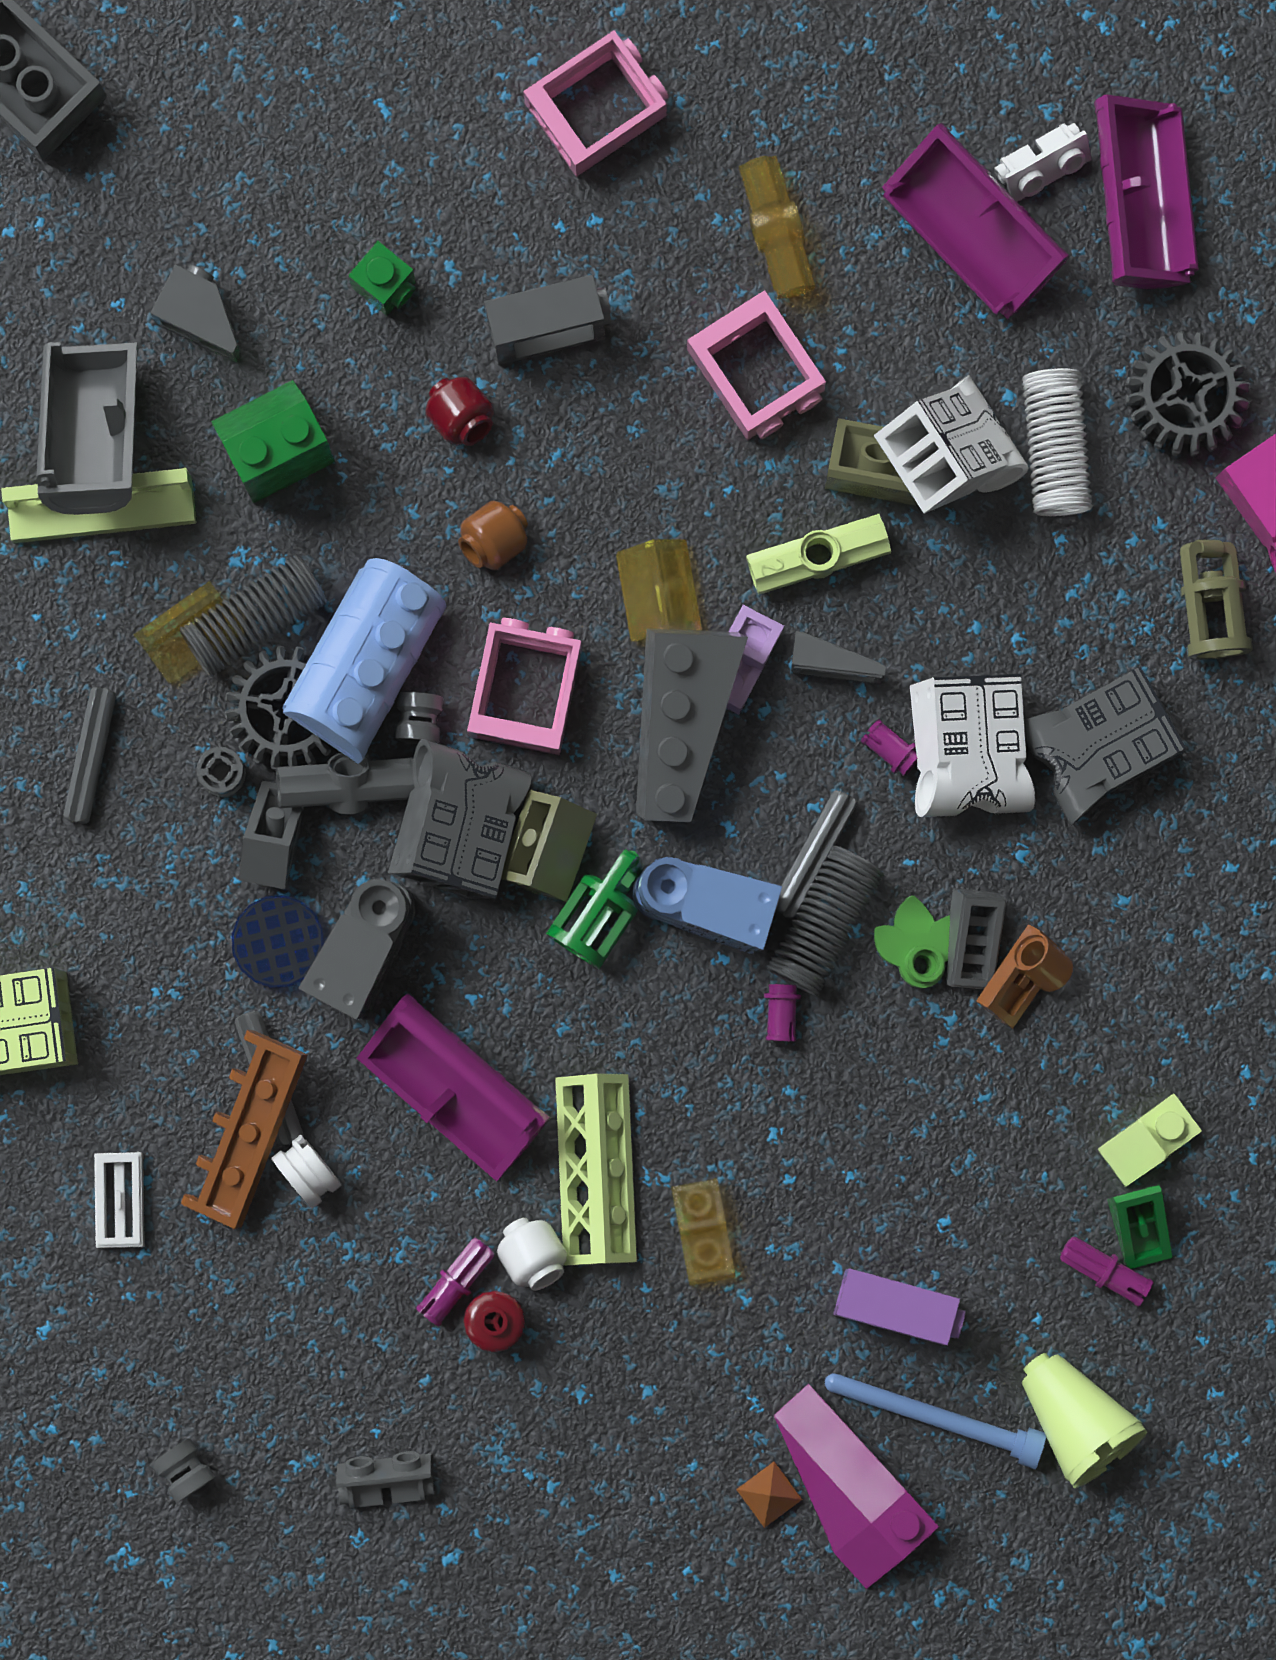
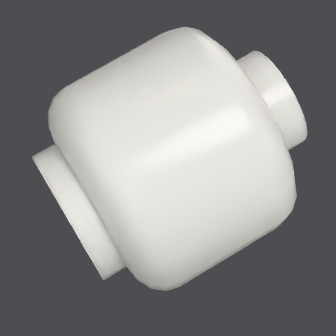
M520 1218L504 1229L503 1234L505 1237L498 1246L497 1254L516 1285L530 1287L536 1291L551 1285L564 1273L562 1266L566 1262L567 1252L548 1222L543 1220L529 1222L527 1218Z

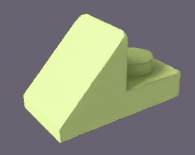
M1173 1093L1097 1150L1124 1187H1126L1163 1162L1170 1154L1198 1135L1202 1130Z

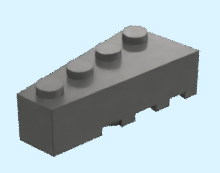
M646 628L636 814L642 819L691 822L746 646L747 636L739 632Z

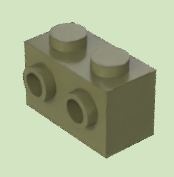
M529 790L507 851L501 879L535 894L567 902L597 814L561 797Z

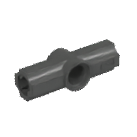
M338 753L329 759L328 764L278 767L276 770V786L279 809L328 805L335 812L355 814L365 810L368 802L408 800L410 792L415 788L413 782L414 758L368 761L364 757L357 764L343 753Z

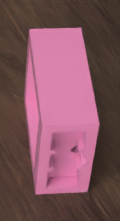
M615 30L523 91L525 105L576 177L667 116L665 100L669 96L664 86L655 75H652L650 78L647 77L639 66L643 59L635 45L629 38L622 41ZM610 59H613L647 108L586 149L551 99Z
M765 290L687 340L689 354L747 440L757 434L760 439L766 438L783 426L784 423L781 418L795 409L799 414H802L822 400L820 393L824 391L826 381ZM767 321L806 381L751 416L712 355Z
M502 618L501 624L490 622L467 729L469 737L560 755L582 650L581 640L573 639L574 632L556 627H547L546 633L528 630L529 624L527 622L511 618ZM500 643L567 656L552 729L485 716Z

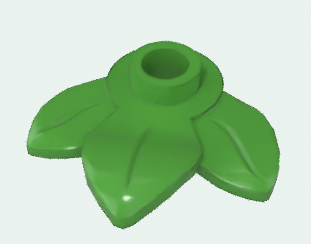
M913 895L907 897L896 911L894 926L882 925L874 930L875 946L879 955L884 961L897 966L901 977L910 986L923 989L935 985L942 978L945 971V962L948 961L950 915L934 922L932 915L918 898ZM917 957L924 959L927 964V970L924 974L918 973L914 968V961Z

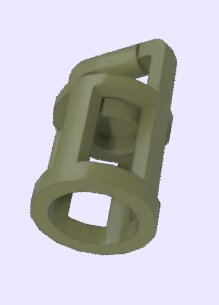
M1195 540L1194 542L1184 544L1180 549L1184 586L1180 589V596L1186 600L1191 643L1187 645L1188 658L1192 660L1219 659L1251 652L1253 650L1252 638L1246 636L1241 592L1245 591L1246 587L1245 581L1239 577L1235 546L1231 542H1222L1220 540ZM1196 558H1222L1223 572H1203L1199 574L1200 579L1198 578ZM1224 601L1228 637L1209 640L1205 603Z

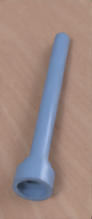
M830 1374L825 1379V1387L830 1392L1011 1451L1010 1456L1018 1459L1017 1464L1035 1470L1037 1468L1046 1440V1435L1042 1431L1028 1428L1027 1432L1018 1429L1017 1433L839 1374Z

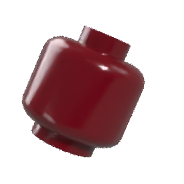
M457 377L451 380L445 378L431 388L429 392L430 399L425 408L426 418L451 445L465 444L466 446H471L481 441L489 433L493 425V404L468 377Z
M499 1291L484 1292L474 1298L467 1307L464 1317L465 1332L470 1341L481 1350L493 1353L506 1351L516 1345L524 1334L526 1325L525 1313L518 1300L508 1293ZM497 1312L493 1319H486L488 1314ZM500 1316H502L503 1318V1325L501 1328L497 1322ZM485 1324H493L496 1331L489 1330Z

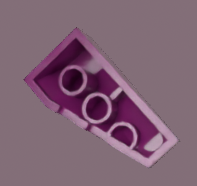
M809 1384L774 1414V1418L834 1554L866 1589L906 1558L939 1527Z

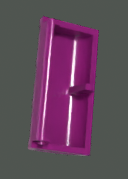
M1106 94L1096 99L1094 105L1098 125L1100 164L1106 205V224L1108 227L1112 264V283L1117 286L1140 289L1169 288L1190 283V276L1195 275L1194 272L1198 271L1199 267L1182 107H1177V104Z
M943 123L937 124L882 186L885 191L883 197L996 315L1001 313L1008 319L1017 313L1051 280L1069 259V255L1064 249L1057 245L1030 214L993 178L990 172L951 134L950 130Z
M409 993L398 1002L356 1058L421 1115V1119L426 1123L432 1124L496 1182L515 1163L551 1118L508 1082L500 1072L492 1068L468 1047L460 1037L451 1032L420 1005Z

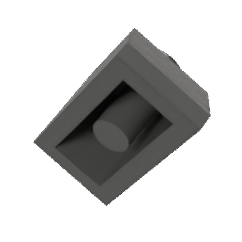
M174 265L150 312L155 324L237 363L241 353L217 285L213 283L214 276L194 265H190L188 270Z
M262 781L243 837L239 881L285 889L295 858L305 807L279 809L276 783Z

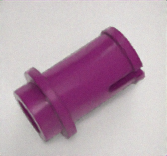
M880 719L868 729L870 734L866 733L861 739L863 745H867L892 766L891 772L894 774L899 772L906 776L917 764L915 743L909 745L884 725Z
M769 984V993H764V998L768 999L766 1040L795 1042L796 1000H801V995L797 994V985Z

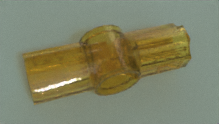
M761 156L740 165L739 173L751 210L749 219L759 253L764 254L768 274H770L773 291L777 299L797 297L815 289V283L802 243L805 240L801 220L794 201L790 202L777 156Z

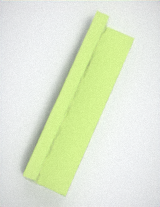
M187 468L133 474L131 500L123 508L107 513L73 515L53 511L43 505L39 499L37 484L1 488L2 502L8 508L10 537L13 543L197 524L193 482Z
M588 1074L555 1078L562 1242L567 1252V1259L564 1265L637 1262L628 1074ZM573 1086H584V1106L579 1113L573 1107ZM580 1133L586 1139V1153L581 1160L575 1154V1140ZM582 1180L588 1186L589 1198L583 1207L577 1201V1187ZM585 1227L590 1233L591 1254L580 1255L579 1234Z

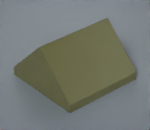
M838 418L825 489L915 506L916 501L874 437L884 427Z

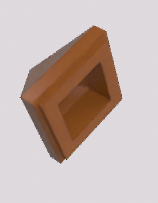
M774 1461L736 1489L764 1528L802 1500Z

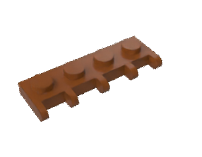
M247 1029L244 1040L257 1045L248 1071L246 1073L232 1068L229 1079L242 1085L232 1113L229 1116L221 1112H215L212 1122L225 1128L215 1157L212 1159L205 1155H199L196 1161L198 1167L209 1171L200 1196L198 1198L191 1194H184L181 1200L182 1205L233 1229L242 1228L308 1056L304 1052L250 1029Z

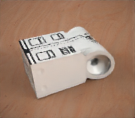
M970 375L950 390L918 400L874 435L923 513L964 497L976 489L979 492H992L1002 489L1022 478L1029 469Z
M1021 674L934 677L910 685L917 767L921 771L915 793V810L919 817L955 816L970 806L978 807L990 813L1030 812L1034 808L1035 792L1029 772L1023 764L1026 759Z

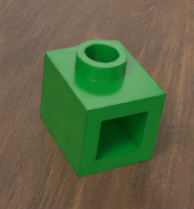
M379 241L374 244L348 275L352 289L385 316H388L395 307L400 309L410 299L416 289L413 286L416 283L414 270Z

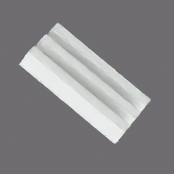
M143 1153L94 1154L96 1248L145 1247ZM125 1162H132L133 1237H126ZM106 1163H114L115 1238H107Z

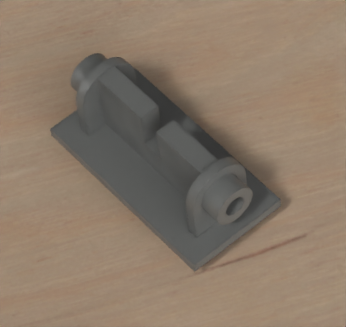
M405 1451L394 1455L392 1458L375 1460L370 1457L360 1456L351 1458L345 1463L337 1464L336 1488H338L340 1505L349 1504L350 1508L382 1505V1488L391 1487L392 1503L426 1500V1495L434 1494L433 1475L431 1476V1453L420 1455L414 1451Z

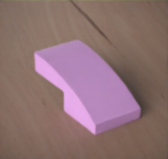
M745 605L740 609L729 632H739L748 637L726 707L737 714H740L784 628V625Z

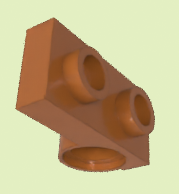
M1028 924L976 1002L1001 1023L1013 1029L1040 989L1048 992L1056 991L1068 982L1073 972L1072 960L1042 931Z

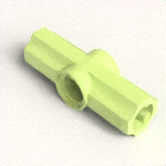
M877 514L829 530L812 531L803 538L746 555L754 586L758 595L811 578H825L832 574L833 571L890 554L891 548L884 523L880 515ZM814 544H821L830 550L832 558L825 564L816 565L808 560L806 550Z

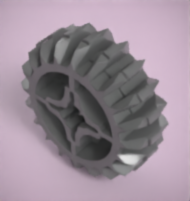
M1177 332L1174 347L1165 336L1160 337L1157 342L1160 353L1153 347L1146 346L1142 354L1147 363L1135 360L1131 366L1133 372L1140 377H1128L1125 383V387L1138 392L1126 396L1125 405L1140 407V409L1130 415V422L1133 424L1145 420L1147 424L1139 433L1141 438L1149 437L1154 431L1159 435L1154 443V448L1160 450L1166 440L1173 442L1171 454L1175 456L1179 455L1183 444L1188 445L1190 456H1197L1200 451V441H1202L1209 452L1215 451L1217 448L1215 435L1220 440L1228 442L1233 436L1228 426L1240 428L1244 419L1237 412L1247 411L1250 405L1248 400L1237 396L1247 393L1250 389L1249 382L1235 381V379L1244 374L1246 370L1244 365H1236L1230 368L1228 364L1234 358L1235 352L1230 349L1222 356L1216 353L1221 343L1217 338L1211 342L1209 348L1202 346L1204 337L1201 332L1195 334L1192 344H1187L1184 332ZM1186 360L1200 363L1212 372L1205 375H1196L1190 372L1185 362L1180 363V361ZM1166 365L1169 371L1167 378L1171 388L1168 392L1162 394L1160 399L1152 401L1150 391L1152 377L1160 368ZM1183 385L1188 386V390L1192 387L1195 391H1198L1192 403H1188L1187 398L1184 401L1179 397L1175 398ZM1222 387L1224 395L1222 412L1214 421L1209 423L1205 415L1208 410L1204 399L1211 395L1215 389ZM1169 413H1179L1187 419L1189 425H1194L1195 428L1176 426L1168 422L1160 414L1164 416Z
M278 646L276 649L278 660L271 662L266 651L259 652V659L263 663L262 667L256 669L253 663L247 660L243 663V666L251 675L248 680L239 675H234L232 678V682L242 689L241 694L236 692L226 693L225 699L228 702L239 705L238 708L225 711L226 720L241 722L229 730L230 736L232 738H240L247 735L239 746L240 751L245 754L257 746L258 749L254 754L253 761L261 765L268 754L272 755L270 761L271 768L274 771L282 766L283 758H288L289 767L299 766L298 757L303 755L308 765H316V759L312 751L319 748L324 756L329 757L332 754L329 746L315 734L299 743L287 745L294 729L300 724L289 717L283 723L281 720L282 714L279 710L275 711L273 706L277 707L278 705L282 706L285 704L307 663L303 662L305 657L304 649L296 647L292 660H287L284 646ZM288 673L278 692L274 694H260V696L255 695L258 688L265 681L276 675ZM250 709L259 710L262 714H267L274 718L273 731L275 736L273 743L262 738L254 730Z

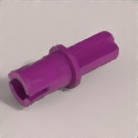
M1072 1237L1067 1241L1060 1255V1259L1064 1263L1095 1280L1096 1287L1100 1289L1102 1286H1105L1133 1302L1137 1307L1144 1301L1142 1297L1147 1296L1153 1284V1280L1150 1278L1147 1279L1118 1262L1116 1254L1110 1257L1077 1237Z
M472 1239L447 1271L442 1269L439 1272L442 1277L424 1300L416 1306V1309L421 1314H424V1317L440 1327L442 1321L464 1294L467 1296L471 1294L468 1288L493 1259L494 1252L481 1240Z

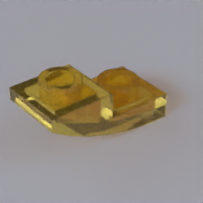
M717 1178L671 1187L689 1285L736 1277Z

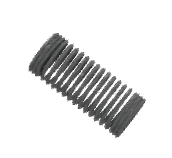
M294 554L289 560L286 559L285 566L279 564L278 570L272 568L271 575L265 573L264 579L258 577L257 583L251 581L250 588L244 586L243 592L237 590V598L234 595H230L229 601L223 599V607L220 604H216L215 610L209 608V616L206 613H202V620L195 617V625L192 622H188V625L184 624V627H180V633L209 677H213V674L217 675V672L224 670L225 666L212 648L202 628L228 665L231 666L232 662L218 642L210 625L221 638L235 661L239 659L216 619L227 632L241 656L245 657L246 653L232 633L223 615L235 629L249 652L253 650L235 622L230 610L241 623L255 647L259 648L260 644L244 621L237 606L247 617L263 643L267 641L250 615L244 601L255 614L269 638L273 639L274 635L256 609L251 597L261 608L276 634H280L281 630L264 606L257 591L264 598L284 630H287L288 626L270 600L265 588L272 595L290 625L294 626L295 622L277 596L271 582L278 589L298 621H301L302 617L283 590L278 578L286 586L303 615L308 617L306 607L291 587L285 573L294 583L311 612H315V609L318 610L319 607L327 604V599L321 587L298 555Z
M838 846L832 847L830 854L827 855L829 861L823 863L825 869L819 870L821 876L815 877L817 883L811 884L814 891H808L807 895L809 898L803 899L805 905L799 906L802 913H796L797 920L791 921L793 927L787 928L790 935L786 934L783 936L786 942H780L781 949L775 950L778 957H772V961H769L770 965H767L768 970L792 985H797V988L815 996L820 995L819 991H822L821 987H824L825 979L795 964L784 955L801 962L826 977L830 976L829 972L798 956L788 948L804 954L829 969H834L831 963L801 948L793 941L805 945L833 962H837L838 959L831 953L807 942L796 933L811 939L838 955L842 954V952L832 944L808 933L800 926L812 930L840 947H846V945L840 939L811 925L803 918L815 922L845 940H849L850 937L834 926L817 919L807 911L821 916L850 933L854 932L852 927L820 911L812 904L824 908L854 926L858 925L855 919L824 904L815 896L828 901L854 917H862L861 913L827 896L819 889L831 893L861 911L866 910L865 906L830 888L822 881L834 885L863 903H870L869 899L864 895L834 881L826 874L838 878L868 896H874L873 891L860 883L877 889V885H880V881L884 877V872L877 866ZM831 867L841 870L842 872L852 877L853 879L859 881L860 883L837 873Z

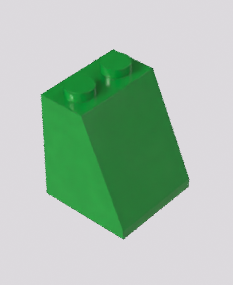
M293 380L211 421L253 504L335 462L322 429L308 402Z

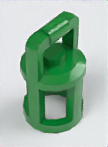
M625 849L604 880L593 875H584L546 932V935L581 960L600 969L638 912L635 903L626 894L643 870L644 864L635 851ZM588 891H590L588 895L591 897V900L569 933L563 930ZM622 912L597 951L592 949L591 947L613 914L619 915Z

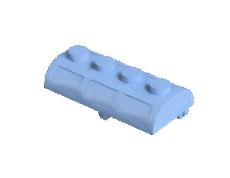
M379 558L367 560L365 566L359 569L283 705V713L359 764L364 759L373 738L393 706L394 700L412 667L421 655L420 653L435 625L444 613L446 602L443 597L427 583L398 564Z

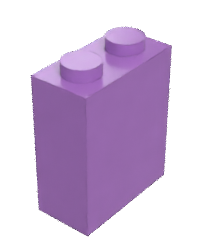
M848 1268L844 1272L833 1315L932 1343L948 1345L950 1337L959 1338L965 1311L957 1309L960 1301L959 1298Z

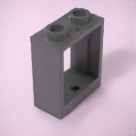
M593 274L484 301L498 365L604 340V325L612 324L610 317L611 309L605 286L596 288Z

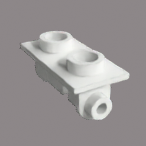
M1063 123L1058 128L1036 139V145L1042 152L1041 154L1036 156L1030 147L1026 145L1012 154L1001 158L1000 165L996 166L994 171L1002 184L1007 183L1008 192L1016 202L1025 197L1033 196L1039 193L1044 186L1066 174L1078 171L1085 163L1092 160L1087 133L1085 131L1080 132L1075 123L1069 126Z

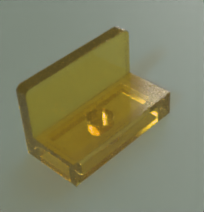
M653 539L617 552L616 558L631 641L640 642L646 640V628L702 630L686 539Z
M210 581L133 634L169 684H174L200 665L181 635L180 627H184V624L188 625V622H192L195 625V617L202 620V613H206L209 616V608L215 610L216 604H220L223 607V599ZM232 614V616H233L235 622L237 623L238 627L240 628V630H241L242 633L244 634V629L242 628V626L240 625V623L237 621V619L235 618V616ZM223 615L224 619L226 620L229 628L231 629L236 639L239 638L235 629L232 627L227 618ZM216 619L226 639L229 643H232V640L230 639L229 635ZM210 625L218 642L220 643L222 648H225L226 646L224 645L223 641ZM202 628L212 648L216 653H218L219 651L217 647Z

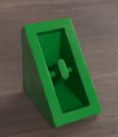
M1159 1185L1107 1199L1123 1259L1127 1267L1132 1269L1173 1258L1163 1196Z

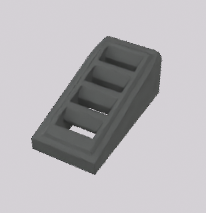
M796 631L791 672L793 674L874 684L883 683L886 666L805 632Z
M953 889L949 927L948 986L984 989L997 969L1007 898L995 892ZM971 906L985 907L984 915L970 914ZM968 926L984 927L983 934L968 933ZM966 944L983 946L982 954L965 952ZM963 963L981 964L982 973L962 971Z

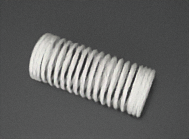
M1075 369L1040 370L1029 373L1022 378L1023 390L1025 391L1023 396L1027 398L1024 402L1027 406L1025 413L1028 414L1025 419L1028 422L1026 429L1029 430L1027 437L1030 439L1027 445L1031 447L1028 453L1032 455L1029 461L1033 463L1029 468L1033 471L1030 477L1034 479L1031 483V486L1034 487L1032 494L1035 495L1032 500L1034 504L1033 512L1040 516L1078 514L1090 510L1093 506L1091 504L1092 496L1090 495L1092 490L1086 488L1091 483L1089 480H1086L1090 476L1086 472L1089 465L1085 464L1089 458L1083 455L1088 449L1082 447L1086 445L1087 441L1081 439L1087 434L1081 431L1086 426L1084 423H1081L1085 417L1080 415L1084 411V408L1080 407L1084 401L1079 398L1083 394V392L1079 391L1082 387V378L1080 377L1081 373ZM1075 394V395L1064 396V397H1049V398H1043V397L1052 396V395ZM1030 401H1036V402H1037V403H1034V404H1029ZM1076 402V403L1065 404V405L1043 406V405H1048V404H1053V403ZM1036 409L1038 411L1030 412L1029 410ZM1077 410L1066 413L1044 414L1055 411ZM1032 417H1037V418H1039V419H1036V420H1030V418H1032ZM1076 418V419L1067 420V421L1046 422V421L1057 420V419ZM1033 425L1040 426L1037 428H1031V426ZM1073 426H1075L1074 428H1069V429L1047 430V429H1052V428L1073 427ZM1034 433L1041 434L1038 436H1031ZM1061 435H1075L1070 437L1049 438ZM1035 441L1043 442L1036 445L1032 444ZM1063 443H1077V444H1071V445L1050 446V445L1063 444ZM1036 449H1038V450H1044V451L1037 452V453H1036V452H1033V451L1036 450ZM1065 451H1078V452H1072V453L1052 454V453L1065 452ZM1037 457H1038V458H1045V459H1042V460H1039V461L1033 460V459H1035V458H1037ZM1079 459V460L1065 461V462H1053V461H1059V460ZM1038 465H1039V466H1046V467H1043V468H1040V469L1034 468V467H1036V466H1038ZM1080 467V468H1075V469L1055 470V469H1062V468ZM1037 474H1048L1041 477L1035 476ZM1064 476H1076V477H1068V478H1056V477H1064ZM1038 482H1047L1046 484L1036 485ZM1066 484H1077V485H1069V486H1058V485H1066ZM1039 490H1046V491H1047V492H1044V493H1037V491H1039Z

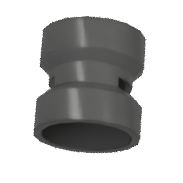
M398 693L397 709L401 714L400 721L394 728V740L418 745L419 741L426 739L439 744L441 730L437 726V716L443 711L444 698L428 693Z
M214 747L207 750L201 755L197 763L199 782L210 794L218 798H229L237 795L247 781V770L243 761L233 750L226 747Z
M190 1438L176 1445L150 1464L156 1474L160 1477H165L169 1483V1493L176 1504L216 1477L208 1465L201 1464L196 1456L198 1449ZM187 1468H191V1471H189L180 1478L178 1477V1475L185 1471Z

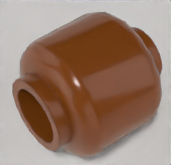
M490 501L461 523V537L458 539L459 547L464 556L475 567L481 568L484 566L488 569L496 570L526 548L527 535L525 529L528 527V522L524 514L516 506L510 505L507 507L501 502Z

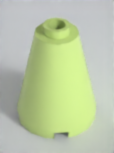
M1043 1353L1024 1368L1027 1376L1023 1379L1022 1385L1066 1480L1074 1488L1087 1484L1108 1470L1105 1467L1117 1457L1121 1460L1146 1436L1147 1431L1142 1426L1141 1421L1059 1354L1049 1358L1046 1353Z

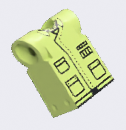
M47 968L0 975V1075L78 1064L67 973L57 968Z

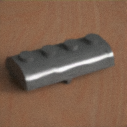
M50 342L44 345L36 481L38 497L42 504L49 509L62 514L73 515L107 513L123 508L131 500L137 342L61 347L60 342Z

